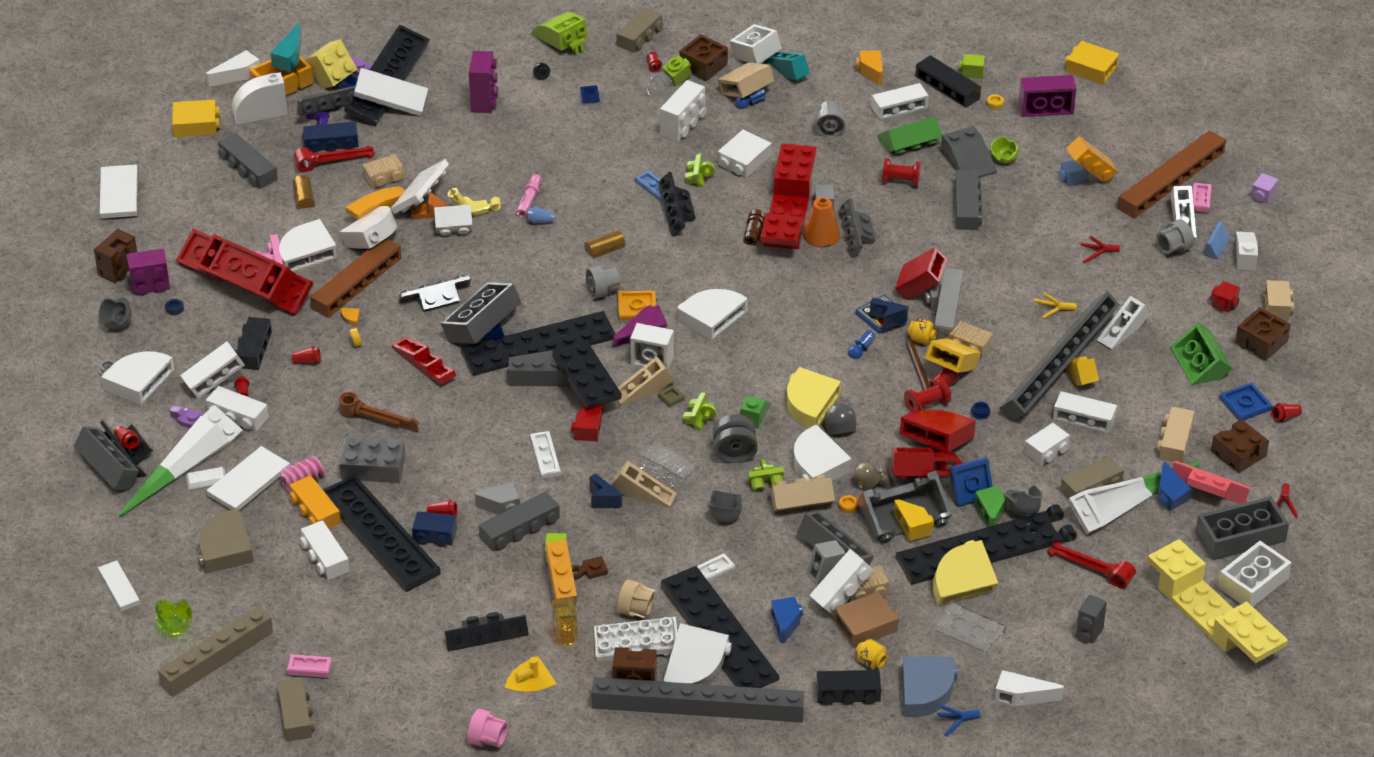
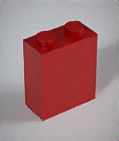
M934 247L903 264L895 289L906 300H909L939 284L948 259Z

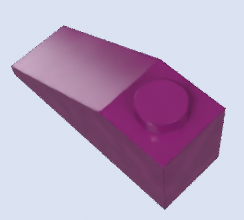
M650 305L643 308L613 337L612 347L630 343L631 335L637 323L666 328L667 322L660 306Z

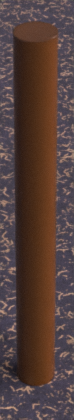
M912 340L906 341V346L923 390L928 389L930 385Z

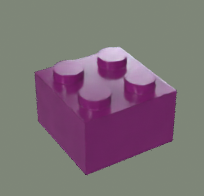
M164 248L127 254L133 295L170 290Z

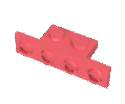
M1174 461L1172 469L1188 486L1236 503H1246L1251 487Z

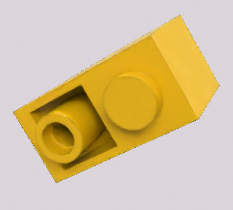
M1087 356L1073 358L1065 368L1076 386L1099 381L1094 358L1087 359Z

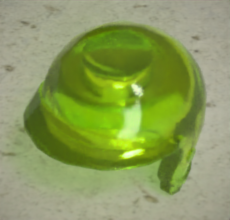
M160 600L156 603V622L163 632L175 635L184 632L188 628L192 619V609L186 600H180L178 605L169 600Z

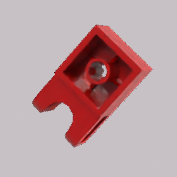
M891 447V472L894 476H897V479H909V476L923 479L927 478V473L936 471L938 476H950V470L947 466L948 462L954 461L952 466L962 464V461L953 452H933L931 448Z

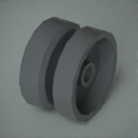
M736 414L725 416L715 423L713 427L715 454L718 459L724 463H742L749 461L755 456L758 451L755 425L751 419Z

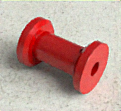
M885 158L882 183H887L889 178L913 181L914 187H918L921 162H916L913 166L891 164L890 159Z
M938 378L934 380L933 387L917 393L912 389L905 391L904 400L911 412L921 411L922 407L937 401L942 404L950 403L951 392L945 380Z

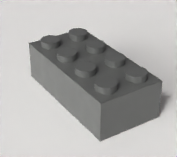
M487 282L440 324L449 342L477 344L484 335L490 333L493 327L502 322L509 313L515 311L521 300L513 283Z
M1270 496L1200 514L1197 519L1196 533L1212 559L1247 551L1259 541L1266 545L1286 541L1289 523Z

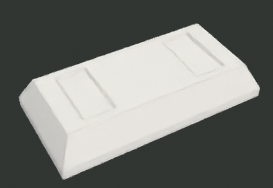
M223 467L187 473L185 476L188 490L212 486L225 476L226 473Z

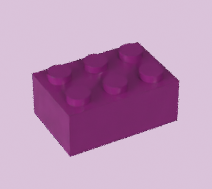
M472 51L468 72L471 113H492L493 108H496V97H498L499 87L496 86L498 72H495V69H497V59H494V51Z
M1073 75L1021 78L1019 108L1022 117L1074 114L1076 84Z

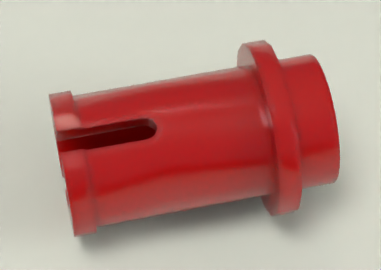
M654 51L647 54L649 69L653 72L660 71L662 62L658 59L657 53Z
M244 376L237 377L234 381L237 393L249 397V380Z

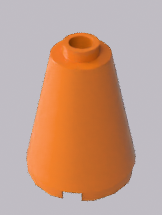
M820 197L814 201L804 230L806 242L815 247L832 246L840 238V231L832 202L825 197Z

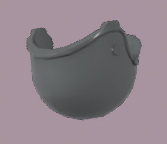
M123 297L117 300L105 298L99 308V319L107 328L120 330L130 323L132 311L127 298Z
M837 403L828 408L823 419L828 435L856 431V414L849 405Z
M1031 486L1029 494L1018 490L1006 491L1009 508L1016 516H1033L1040 510L1042 492L1037 486Z
M717 490L712 491L710 504H707L712 517L722 523L735 521L742 511V495Z

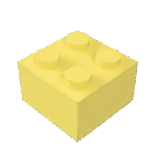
M341 39L327 43L306 58L307 63L312 66V71L323 89L335 86L357 70Z

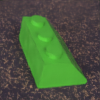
M932 117L877 134V137L889 153L895 151V154L905 152L907 147H911L912 150L922 147L921 143L924 142L927 145L936 143L937 139L942 137L937 117Z
M1198 322L1170 346L1192 385L1220 380L1233 369L1211 330Z

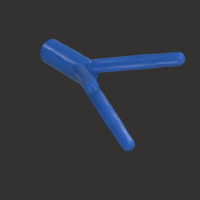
M941 705V708L951 713H937V716L959 718L944 733L946 737L964 720L980 718L979 710L961 712L946 705Z

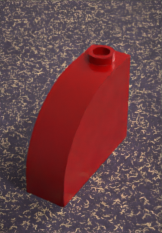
M942 410L915 411L901 417L899 435L942 451L950 452L974 438L976 420Z

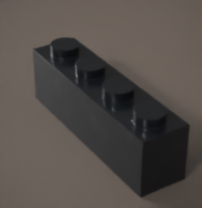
M930 55L916 64L915 77L963 107L967 108L980 100V85Z

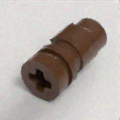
M753 209L748 215L747 226L743 236V241L747 245L755 246L758 243L766 215L762 210Z

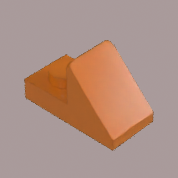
M430 192L428 202H421L417 206L411 205V219L435 218L434 207H446L448 204Z

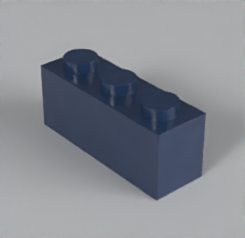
M356 121L303 126L305 148L312 152L359 147Z

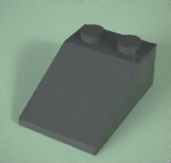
M975 126L942 135L941 151L956 170H977L978 177L997 173L985 142Z

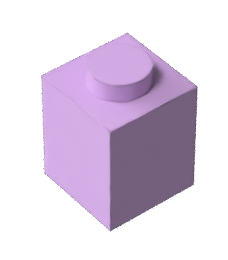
M1262 173L1253 184L1251 198L1268 204L1277 192L1279 179Z

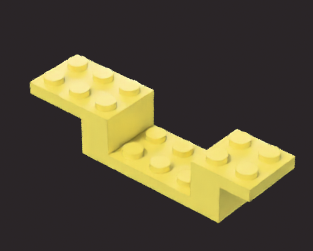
M1180 539L1148 555L1147 562L1160 573L1158 589L1225 653L1238 646L1252 661L1257 663L1287 646L1288 639L1247 601L1233 608L1204 581L1206 563Z

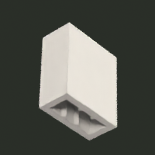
M742 130L718 151V164L722 168H727L735 174L747 178L771 156L772 143Z

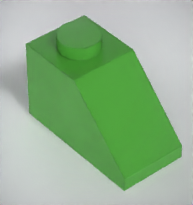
M746 396L740 409V415L751 419L755 428L759 429L771 402Z
M998 486L976 491L975 506L987 527L997 525L1004 513L1005 504H1007L1005 493H1002Z

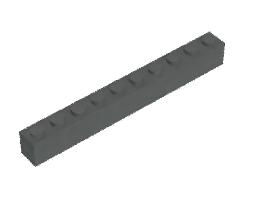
M1108 291L1089 305L999 407L1012 422L1031 408L1120 306Z
M594 677L591 695L592 709L803 723L805 691Z

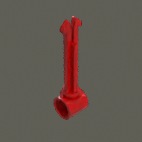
M370 146L325 153H313L308 148H299L294 153V159L298 170L304 173L312 171L315 165L319 163L362 157L372 158L375 152H372L374 148Z
M1060 542L1052 543V548H1048L1051 557L1056 555L1103 573L1106 577H1109V581L1113 586L1120 589H1125L1136 575L1135 567L1127 561L1108 564L1061 546Z

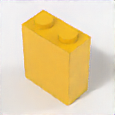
M1081 41L1078 46L1073 48L1071 55H1068L1065 59L1066 72L1104 85L1118 66L1119 53Z
M215 100L173 102L172 126L174 137L217 134V128H220V120L217 118L220 117L219 106L216 107Z
M945 338L930 342L925 359L960 373L974 370L981 352Z

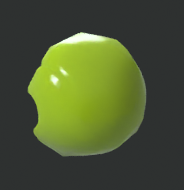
M1005 136L996 138L990 146L993 158L1002 164L1013 162L1019 153V148L1015 141H1010Z

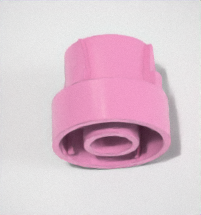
M478 708L469 724L467 733L468 743L480 747L488 745L500 748L508 733V721L494 717L493 712Z

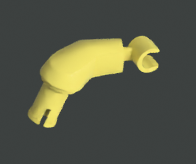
M452 188L455 194L451 190L447 194L455 203L454 206L471 205L472 216L487 214L489 209L499 211L501 208L499 197H493L491 203L487 204L486 200L473 201L468 197L462 196L457 188Z

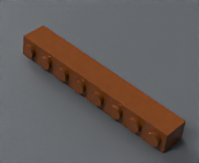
M1210 130L1201 135L1197 140L1190 143L1182 151H1179L1171 159H1168L1159 168L1157 167L1137 184L1132 185L1126 192L1121 193L1118 197V209L1134 219L1168 195L1172 191L1173 186H1180L1225 153L1226 139Z

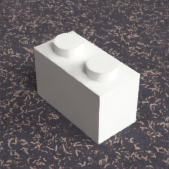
M471 205L434 207L436 234L448 236L455 232L468 234L469 231H473Z
M1052 423L1025 440L1024 454L1040 466L1046 462L1050 463L1055 456L1060 453L1063 454L1068 450L1070 435Z

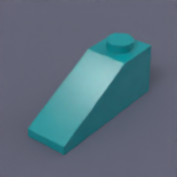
M297 24L271 52L272 67L291 72L298 65L302 40L300 24Z
M777 51L775 55L766 59L768 63L787 79L801 81L804 79V76L810 74L805 54Z

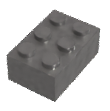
M346 436L340 460L341 480L355 474L360 481L400 483L406 456L404 440Z

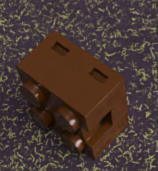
M700 34L679 50V56L682 59L686 58L690 62L691 71L696 72L698 77L708 80L728 64V47Z
M116 229L94 248L98 276L115 284L120 279L125 278L129 270L127 254L137 252L135 236Z
M1259 307L1238 325L1235 343L1243 348L1255 350L1256 355L1267 360L1288 341L1291 324Z
M1241 419L1232 424V429L1221 431L1213 436L1211 452L1239 474L1267 456L1269 440Z
M615 647L612 665L613 678L657 681V649L632 651L627 647Z

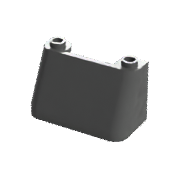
M936 471L927 473V478L921 480L918 478L913 483L881 492L879 489L875 490L874 493L872 489L862 491L856 503L877 540L886 542L891 540L893 536L904 533L894 516V500H902L925 508L928 515L933 517L934 524L937 526L948 523V519L953 514Z

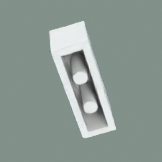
M918 83L872 95L871 108L879 120L928 108L929 95L922 85Z
M225 342L180 376L198 399L245 365L230 344Z
M220 386L206 399L207 411L215 405L234 423L247 430L257 431L269 418L267 404Z
M1060 391L1054 406L1053 419L1110 433L1116 417L1117 405Z
M323 520L301 528L302 537L299 538L300 544L303 549L307 548L310 560L317 563L316 566L320 575L324 574L326 579L329 580L350 571L348 557Z
M849 549L810 596L834 616L835 607L845 604L874 569Z

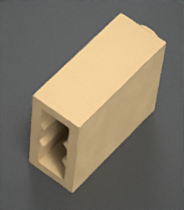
M748 62L717 80L723 95L744 98L772 83L774 78L770 65Z

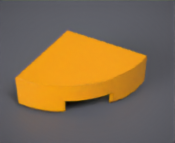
M341 308L342 318L349 322V324L357 326L360 309Z

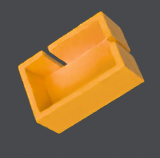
M301 56L298 65L291 72L272 67L271 60L249 69L250 80L280 72L284 81L285 95L297 91L298 87L302 89L314 83L312 66Z

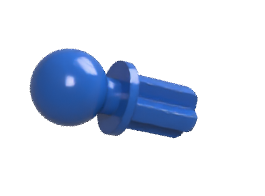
M759 89L747 95V97H737L735 106L739 109L747 108L749 103L753 106L755 102L766 98V93L763 89Z
M866 330L860 339L855 340L856 345L848 349V356L853 359L862 357V350H868V345L875 338V334L871 330Z

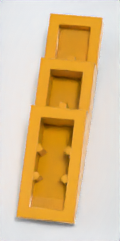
M396 186L373 192L346 206V213L359 220L379 206H388L391 209L405 192V189Z

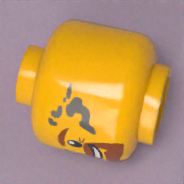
M921 318L912 321L908 328L910 339L922 345H928L931 340H935L937 335L934 323Z
M873 639L859 643L856 648L857 661L871 670L880 669L887 661L886 648Z

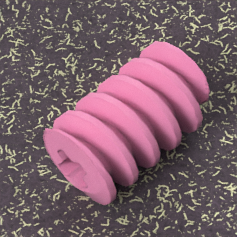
M310 456L308 459H303L301 463L296 462L294 466L290 465L287 469L283 468L280 471L282 485L287 493H290L289 484L311 475L317 481L319 480L318 474L323 478L325 476L324 468L315 456Z

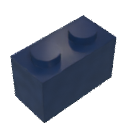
M417 511L412 526L413 539L421 544L433 543L440 546H452L457 531V517L455 515Z

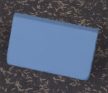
M1222 222L1217 224L1207 242L1205 253L1207 257L1219 259L1230 239Z

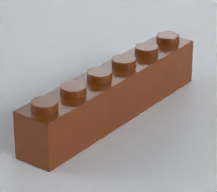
M386 238L362 253L360 257L351 262L349 266L310 296L311 309L330 318L402 258L401 246Z

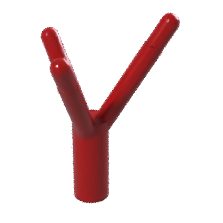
M1093 236L1089 238L1098 245L1080 244L1081 246L1100 249L1083 260V263H1087L1103 252L1120 251V245L1104 244Z
M1284 483L1282 485L1281 497L1276 501V504L1279 506L1282 501H1286L1294 517L1298 518V514L1289 498L1290 485Z

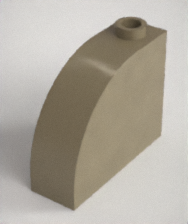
M239 508L216 515L202 528L199 536L201 555L198 556L200 568H205L206 574L254 562L251 544Z

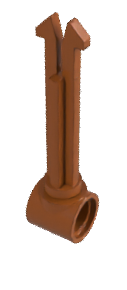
M344 392L339 396L340 414L345 418L363 415L409 429L412 432H417L420 429L417 427L419 422L415 418L408 419L367 406L353 392Z

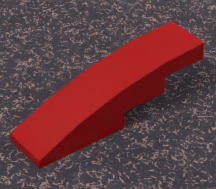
M406 336L392 345V348L421 373L441 385L456 376L454 369L444 365L440 357L430 353L429 347Z

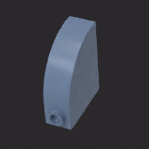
M903 656L904 717L930 715L940 710L941 705L948 703L953 692L954 678H958V665H954L953 657Z

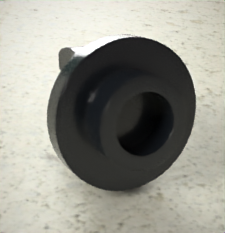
M543 62L535 63L533 74L539 80L546 79L550 75V67Z

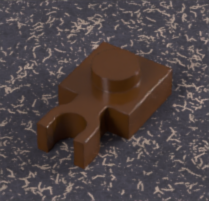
M602 556L582 561V566H571L572 572H578L573 574L574 580L580 579L587 575L588 579L608 575V569Z

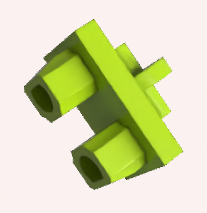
M696 154L695 160L687 162L689 173H686L685 178L688 185L697 183L698 187H704L705 177L712 176L715 173V166L709 161L703 163L702 154Z
M700 393L698 399H691L689 402L691 412H685L683 415L685 424L694 425L696 430H701L705 421L714 418L717 414L714 404L707 402L706 393Z
M765 459L760 460V466H754V471L748 472V485L751 484L754 492L764 491V482L770 481L772 487L775 486V482L783 481L784 468L783 466L774 468L773 464L766 465Z

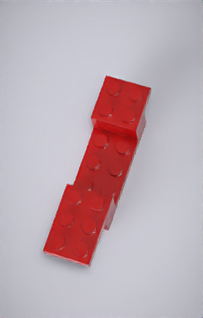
M781 143L774 174L770 212L765 215L761 233V243H763V246L800 249L811 195L812 172L817 147Z
M194 228L176 258V261L220 282L225 280L258 295L267 303L294 315L298 314L314 284L311 280L297 275L289 267L218 235L212 234V236H209Z

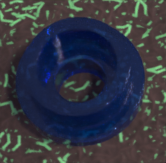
M976 402L971 408V414L977 419H985L990 415V408L985 402Z

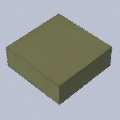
M671 386L658 393V398L669 408L685 400V396L675 386Z

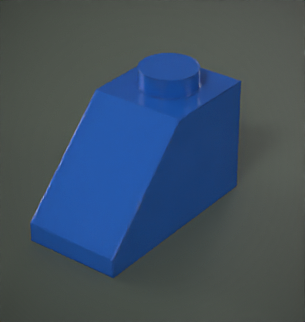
M1165 462L1162 464L1158 499L1164 507L1172 511L1189 500L1191 488Z
M796 597L771 600V615L781 643H785L800 625V617L803 616L802 605L797 603Z

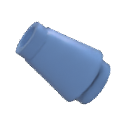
M535 206L534 208L529 207L527 222H531V224L553 223L554 213Z

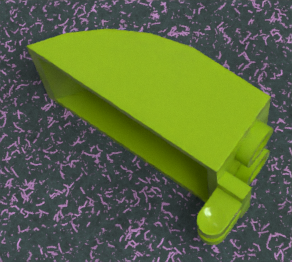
M572 12L562 13L536 26L531 32L536 38L561 51L568 47L571 48L572 53L578 55L579 52H584L583 44L586 43L585 38L588 37L586 19Z

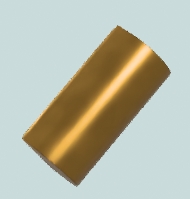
M306 175L295 177L293 188L297 209L315 207L310 178Z
M620 230L584 243V248L593 259L625 247V239Z

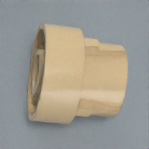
M627 579L621 588L616 611L632 617H648L654 603L655 590L639 582Z

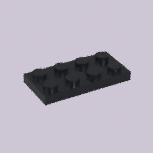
M587 340L552 351V357L586 410L621 399L622 393Z

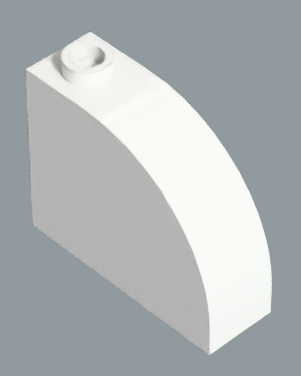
M280 72L254 78L245 83L236 92L232 101V114L236 125L288 115L285 86Z
M379 206L339 233L347 248L370 249L390 236L397 229L398 225L391 209L388 206Z
M320 219L291 229L284 235L279 245L283 265L289 267L293 272L337 258L336 244Z
M725 289L705 290L691 296L677 307V321L712 340L748 311V298L737 292Z
M150 351L127 355L115 362L103 373L101 377L103 390L142 405L174 371L173 358L163 353Z
M817 425L805 430L797 438L794 445V468L800 478H806V481L814 480L813 477L825 475V478L831 477L833 481L851 472V458Z
M680 623L663 682L708 684L720 671L725 655L730 654L732 643H729V635Z

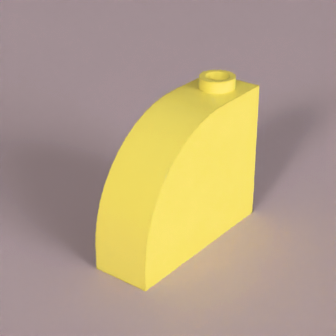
M799 367L795 374H791L787 386V408L790 415L798 423L808 428L814 425L819 426L828 408L835 403L840 395L841 381Z
M971 540L964 543V545L957 546L946 553L941 559L933 579V594L938 605L996 590L998 581L982 540L976 542Z

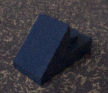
M872 298L870 302V316L884 319V330L907 323L909 306Z
M596 473L589 477V489L592 493L591 508L622 507L621 492Z

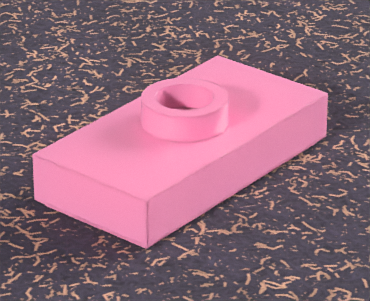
M1193 183L1194 211L1209 213L1211 184Z
M290 655L287 675L329 678L332 657Z

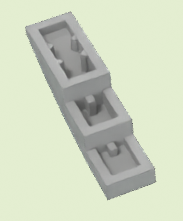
M945 268L934 328L953 331L964 270Z

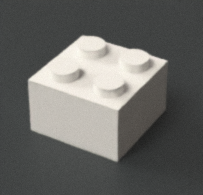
M755 24L730 40L734 57L745 62L762 64L764 60L782 49L776 30Z
M637 323L630 338L631 365L644 367L657 356L669 369L674 357V330Z

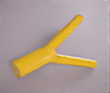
M1043 293V296L1052 302L1039 299L1033 300L1040 304L1057 307L1043 315V319L1059 310H1076V303L1059 302L1047 293Z

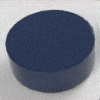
M171 299L166 302L165 311L169 315H178L184 311V304L179 299Z

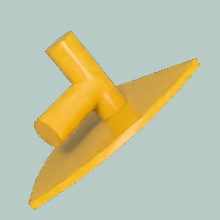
M539 656L531 657L530 660L514 669L507 678L504 688L514 691L532 692L549 688L557 683Z

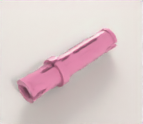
M533 174L529 184L525 186V193L516 210L517 216L524 218L527 216L534 197L539 193V186L542 182L540 175Z

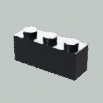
M248 317L246 324H243L242 337L238 338V348L234 350L245 365L241 369H260L272 334L271 319Z
M880 670L817 671V703L852 704L854 702H866L871 704L881 702Z

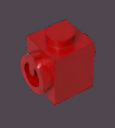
M1225 281L1220 286L1215 285L1209 298L1213 301L1212 307L1229 313L1232 308L1238 306L1240 287Z

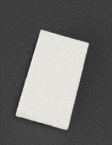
M361 68L353 96L421 116L428 88Z
M446 159L419 173L391 207L394 214L400 211L404 213L411 208V205L417 206L424 200L422 197L430 193V188L439 182L437 179L446 173L445 169L449 164Z
M137 164L101 167L100 219L137 216Z
M261 446L207 489V495L231 510L236 508L240 510L278 479L280 471L283 468L287 469L290 463Z
M676 617L594 626L596 661L613 660L615 647H627L632 651L657 649V655L672 653L677 636Z

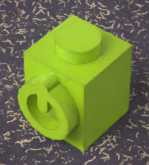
M679 55L670 59L662 67L665 77L675 86L692 75L690 62L686 58L682 59Z

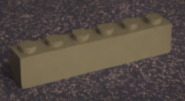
M259 606L160 668L158 670L160 686L172 697L176 696L273 633L271 617Z

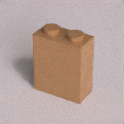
M879 592L835 607L834 621L853 648H856L861 642L869 639L876 640L898 630L899 617L896 612L891 610L887 599L883 598Z

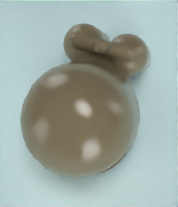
M862 462L855 468L854 475L858 479V485L862 490L870 489L878 483L886 489L892 488L891 476L885 467L881 466L877 471L872 463Z

